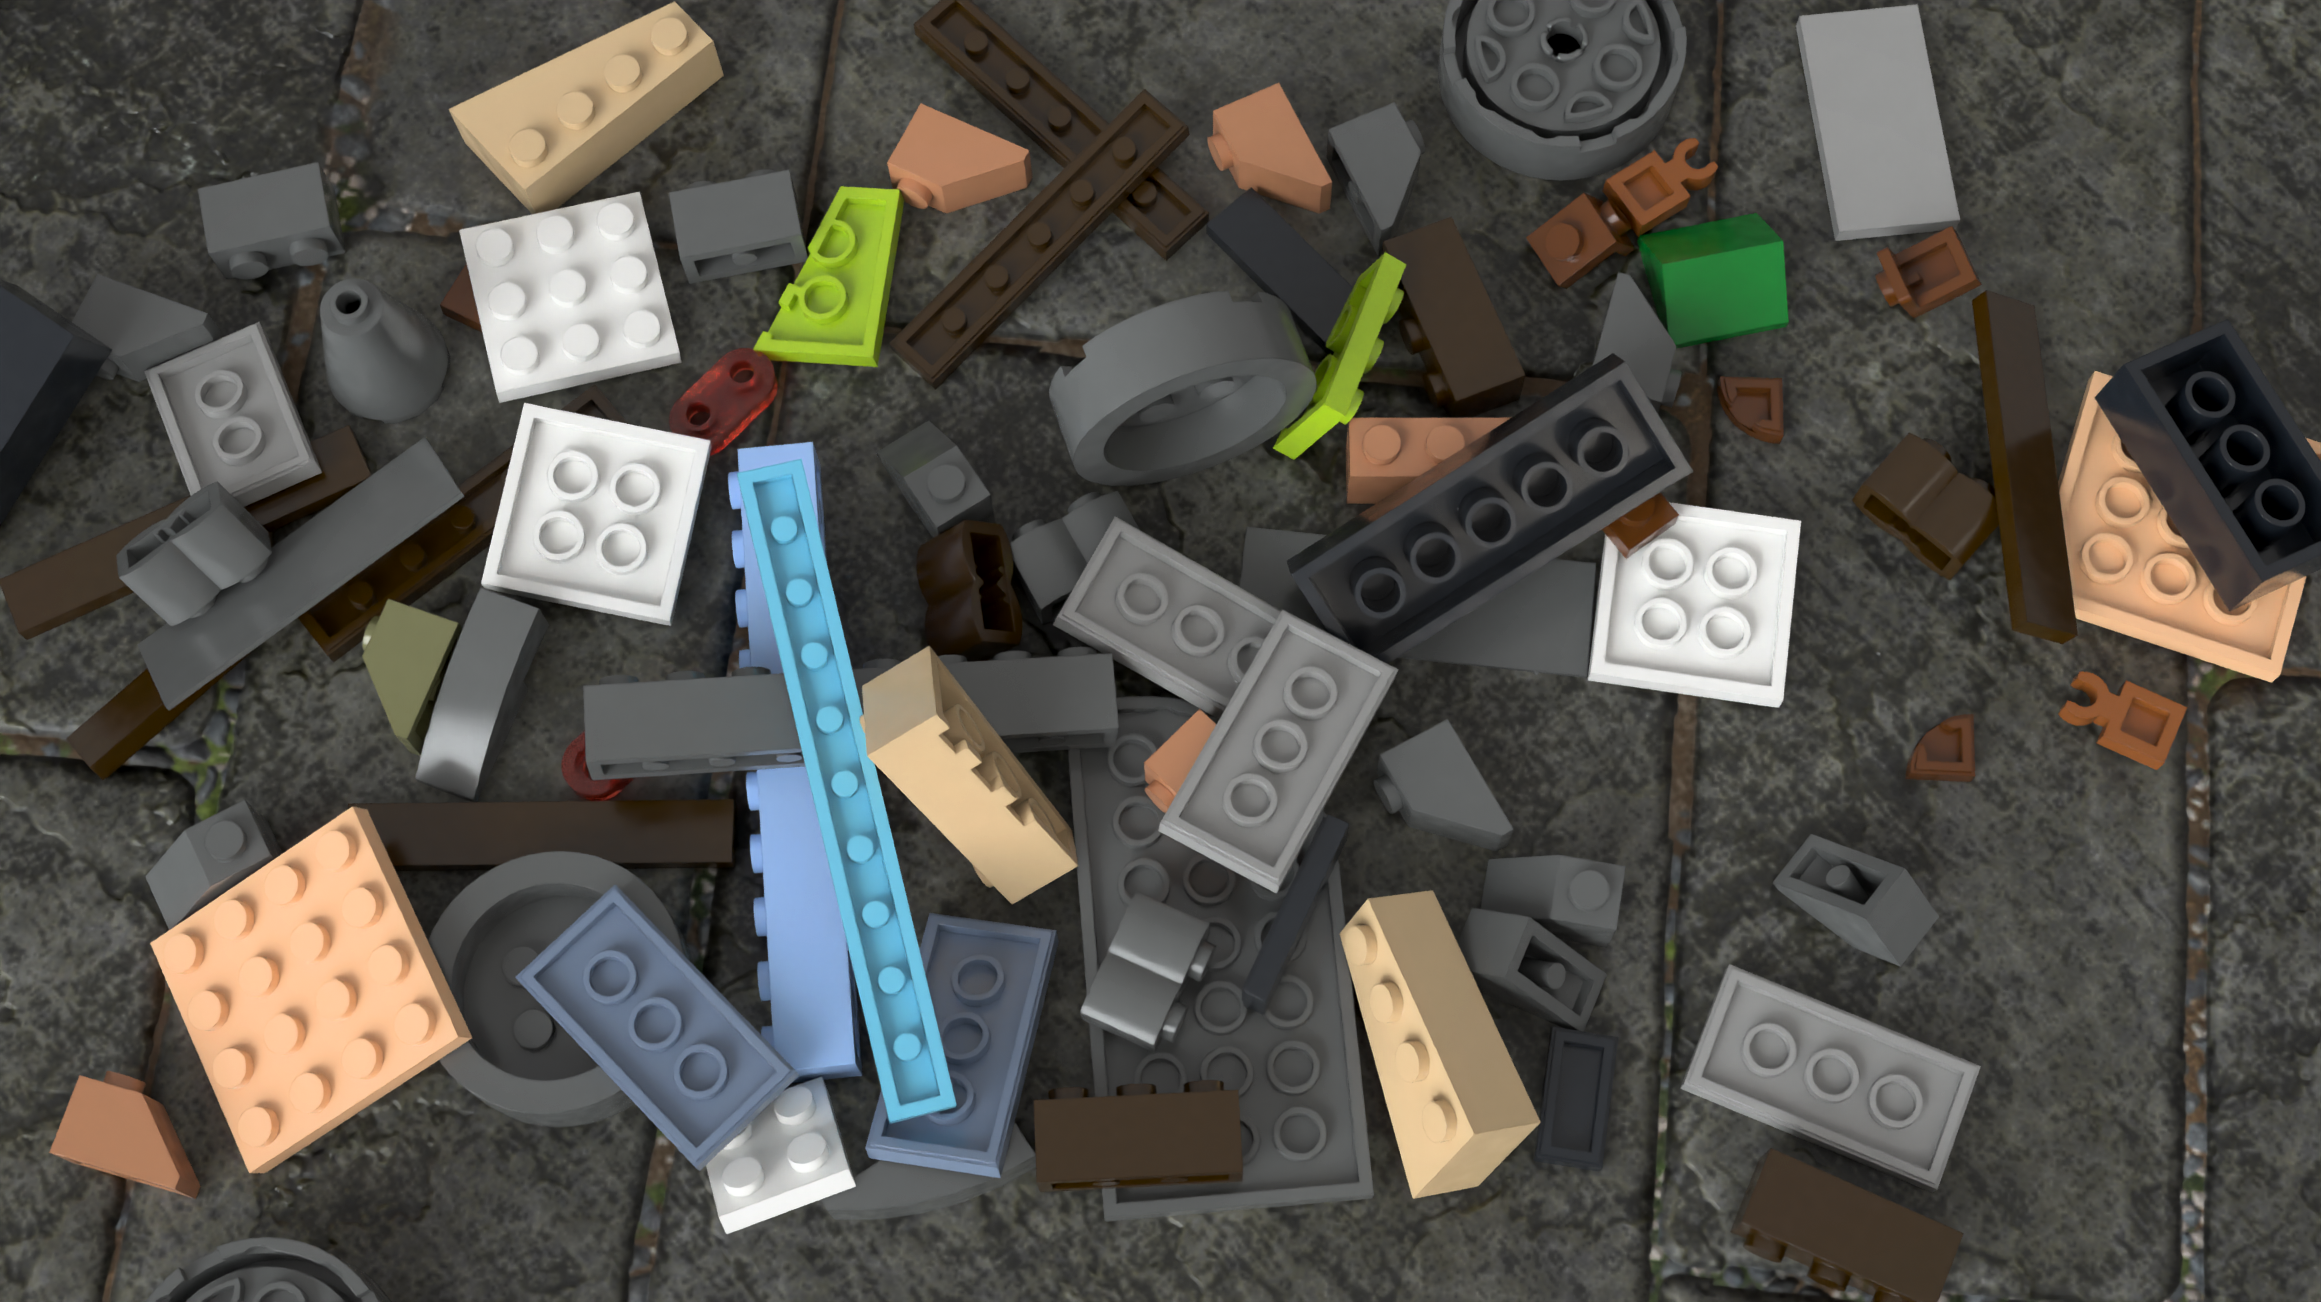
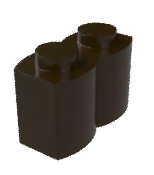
M1908 433L1862 484L1852 501L1878 527L1895 538L1900 539L1922 563L1951 581L1999 526L1995 489L1981 479H1971L1959 473L1951 463L1952 460L1947 450L1936 441L1928 438L1921 439L1912 433Z
M964 520L922 544L917 553V578L921 592L928 604L925 616L926 640L928 646L932 648L936 655H961L967 658V662L988 661L996 654L1019 645L1023 627L1022 614L1017 596L1010 585L1013 575V555L1009 539L1002 525Z

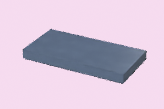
M616 885L610 888L515 977L699 1171L799 1076L796 1070Z
M929 913L920 946V954L957 1106L889 1124L881 1090L865 1147L869 1158L1001 1178L1059 943L1057 930Z

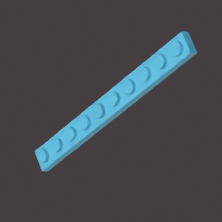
M802 459L739 472L737 477L889 1124L955 1108L957 1104L876 766L869 759L866 752V737L860 724V716L863 715Z

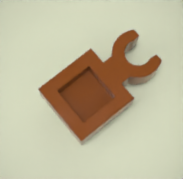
M1696 138L1682 141L1676 147L1672 159L1667 163L1654 150L1606 179L1602 192L1608 199H1611L1619 206L1628 218L1631 229L1638 237L1686 208L1691 197L1687 190H1700L1712 182L1718 169V165L1715 162L1707 164L1702 169H1694L1686 163V160L1693 157L1697 151L1699 142Z
M2081 671L2073 678L2070 686L2085 692L2090 699V706L2082 707L2075 702L2067 700L2060 708L2058 715L2073 725L2084 726L2093 722L2102 726L2097 744L2158 770L2165 763L2187 707L2127 680L2115 695L2109 692L2106 683L2093 673Z

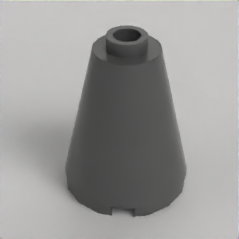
M351 278L342 280L329 288L321 301L320 318L326 377L334 397L351 415L360 419L364 417L382 420L384 424H397L421 415L440 397L444 389L442 383L447 367L450 369V354L439 329L424 315L369 281Z

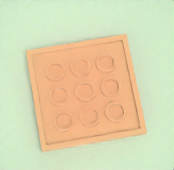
M2094 371L2085 389L2058 481L2076 619L2272 683L2281 674L2306 576L2229 611L2095 399L2096 395L2113 376ZM2306 438L2321 461V442Z
M352 806L150 943L249 1173L268 1172L472 1039V1035L367 809Z

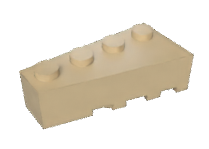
M674 1L450 108L449 111L465 144L531 214L559 208L722 78L724 74L713 40Z
M930 646L862 686L864 714L860 716V724L866 737L867 756L972 863L977 875L987 887L991 888L994 886L1011 904H1014L1078 867L1072 829Z
M1434 891L1369 898L1340 932V937L1412 1198L1477 1187L1541 1122Z

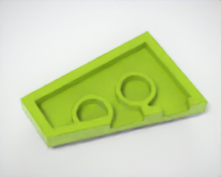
M844 186L839 188L808 246L809 257L795 283H788L779 300L780 311L769 331L762 332L753 348L758 359L878 367L904 207V198L900 190Z
M1385 252L1358 277L1326 341V347L1334 351V354L1327 355L1314 373L1317 382L1315 394L1303 416L1288 429L1284 428L1281 431L1273 449L1295 460L1337 423L1341 422L1346 425L1353 418L1364 396V392L1357 388L1363 373L1366 374L1371 370L1383 349L1384 341L1378 338L1383 323L1386 324L1393 317L1402 301L1404 292L1397 287L1406 267L1405 263Z

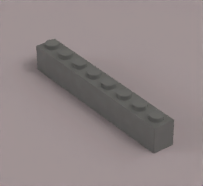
M1071 647L1061 650L1056 657L1032 658V654L1026 651H1006L996 654L991 661L967 662V658L961 655L938 656L1012 753L1115 747L1119 723L1112 653L1097 654L1096 650L1091 647ZM875 659L864 663L861 669H852L863 714L862 686L898 665L901 661L896 659ZM744 667L734 670L730 677L705 678V674L698 671H678L668 674L665 681L639 682L637 677L631 675H612L600 679L599 685L583 686L586 764L592 780L805 767L784 673L771 674V670L764 667Z

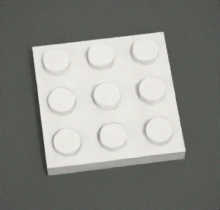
M640 192L459 230L499 403L682 363Z
M524 403L481 581L482 586L488 590L671 626L712 448L710 440Z
M1670 503L1679 514L1676 524L1627 559L1605 534L1588 681L1776 708L1780 707L1784 698L1801 521Z

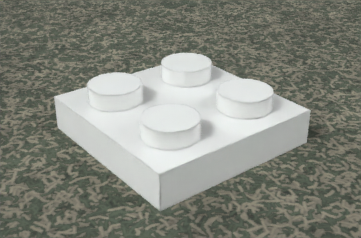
M822 1076L785 1089L706 1165L718 1217L726 1234L856 1187L830 1095Z

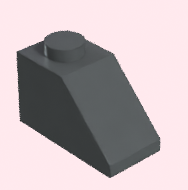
M1395 102L1328 129L1326 158L1378 257L1382 255L1383 241L1394 238L1417 182L1421 154L1425 153V145L1419 128L1412 119L1404 120Z
M1618 272L1593 365L1612 353L1626 361L1658 413L1660 405L1672 408L1680 383L1682 371L1671 369L1676 345L1631 275Z
M99 274L96 275L72 323L112 349L96 374L108 380H113L115 375L118 374L138 382L147 379L144 371L225 337L208 313Z
M929 420L876 452L877 457L932 538L964 520L995 522L991 494L958 446Z
M1448 719L1380 754L1377 767L1379 777L1373 780L1374 787L1390 814L1399 811L1408 827L1496 852L1508 846L1514 829Z
M243 800L184 830L145 877L170 930L283 854L268 820L246 800Z
M1810 834L1773 881V884L1781 893L1850 946L1900 967L1939 918V915L1905 868Z
M1565 855L1488 859L1480 909L1527 916L1561 940L1607 948L1617 930L1626 866Z
M1472 908L1457 943L1479 990L1492 998L1565 1029L1584 1031L1607 974L1530 917Z

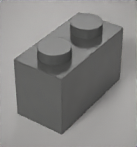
M319 162L198 189L208 254L226 279H255L265 275L268 270L294 264L300 266L317 265L324 262L329 256L346 253L335 189Z
M770 169L753 171L741 179L721 183L698 181L689 184L684 190L669 192L679 256L689 284L806 262L808 258L797 195L790 170L776 172Z

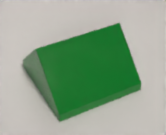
M1757 213L1638 237L1637 243L1658 318L1675 343L1676 349L1787 327L1789 320L1783 240Z

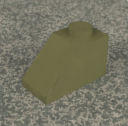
M388 599L381 616H374L365 630L362 643L364 650L362 657L395 736L410 753L421 756L434 706L463 628L458 622Z

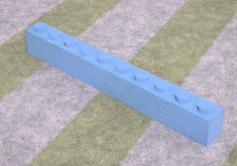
M813 442L737 449L739 471L729 472L728 474L731 506L733 510L741 509L742 530L732 531L733 558L736 568H745L746 589L736 590L735 592L736 614L739 627H748L749 649L739 650V668L764 667L770 669L771 674L783 673L737 473L802 459L827 562L821 468ZM806 767L759 769L755 772H747L746 789L750 811L759 810L761 834L750 835L751 863L754 873H763L764 897L754 898V921L757 936H767L768 961L758 962V987L761 1001L771 1000L772 1025L762 1026L761 1035L799 1074L792 1083L810 1081L821 1076L823 1080L862 1076L856 979Z

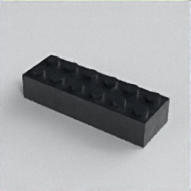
M1612 353L1287 560L1291 576L1329 634L1389 664L1692 473L1693 470L1626 361Z

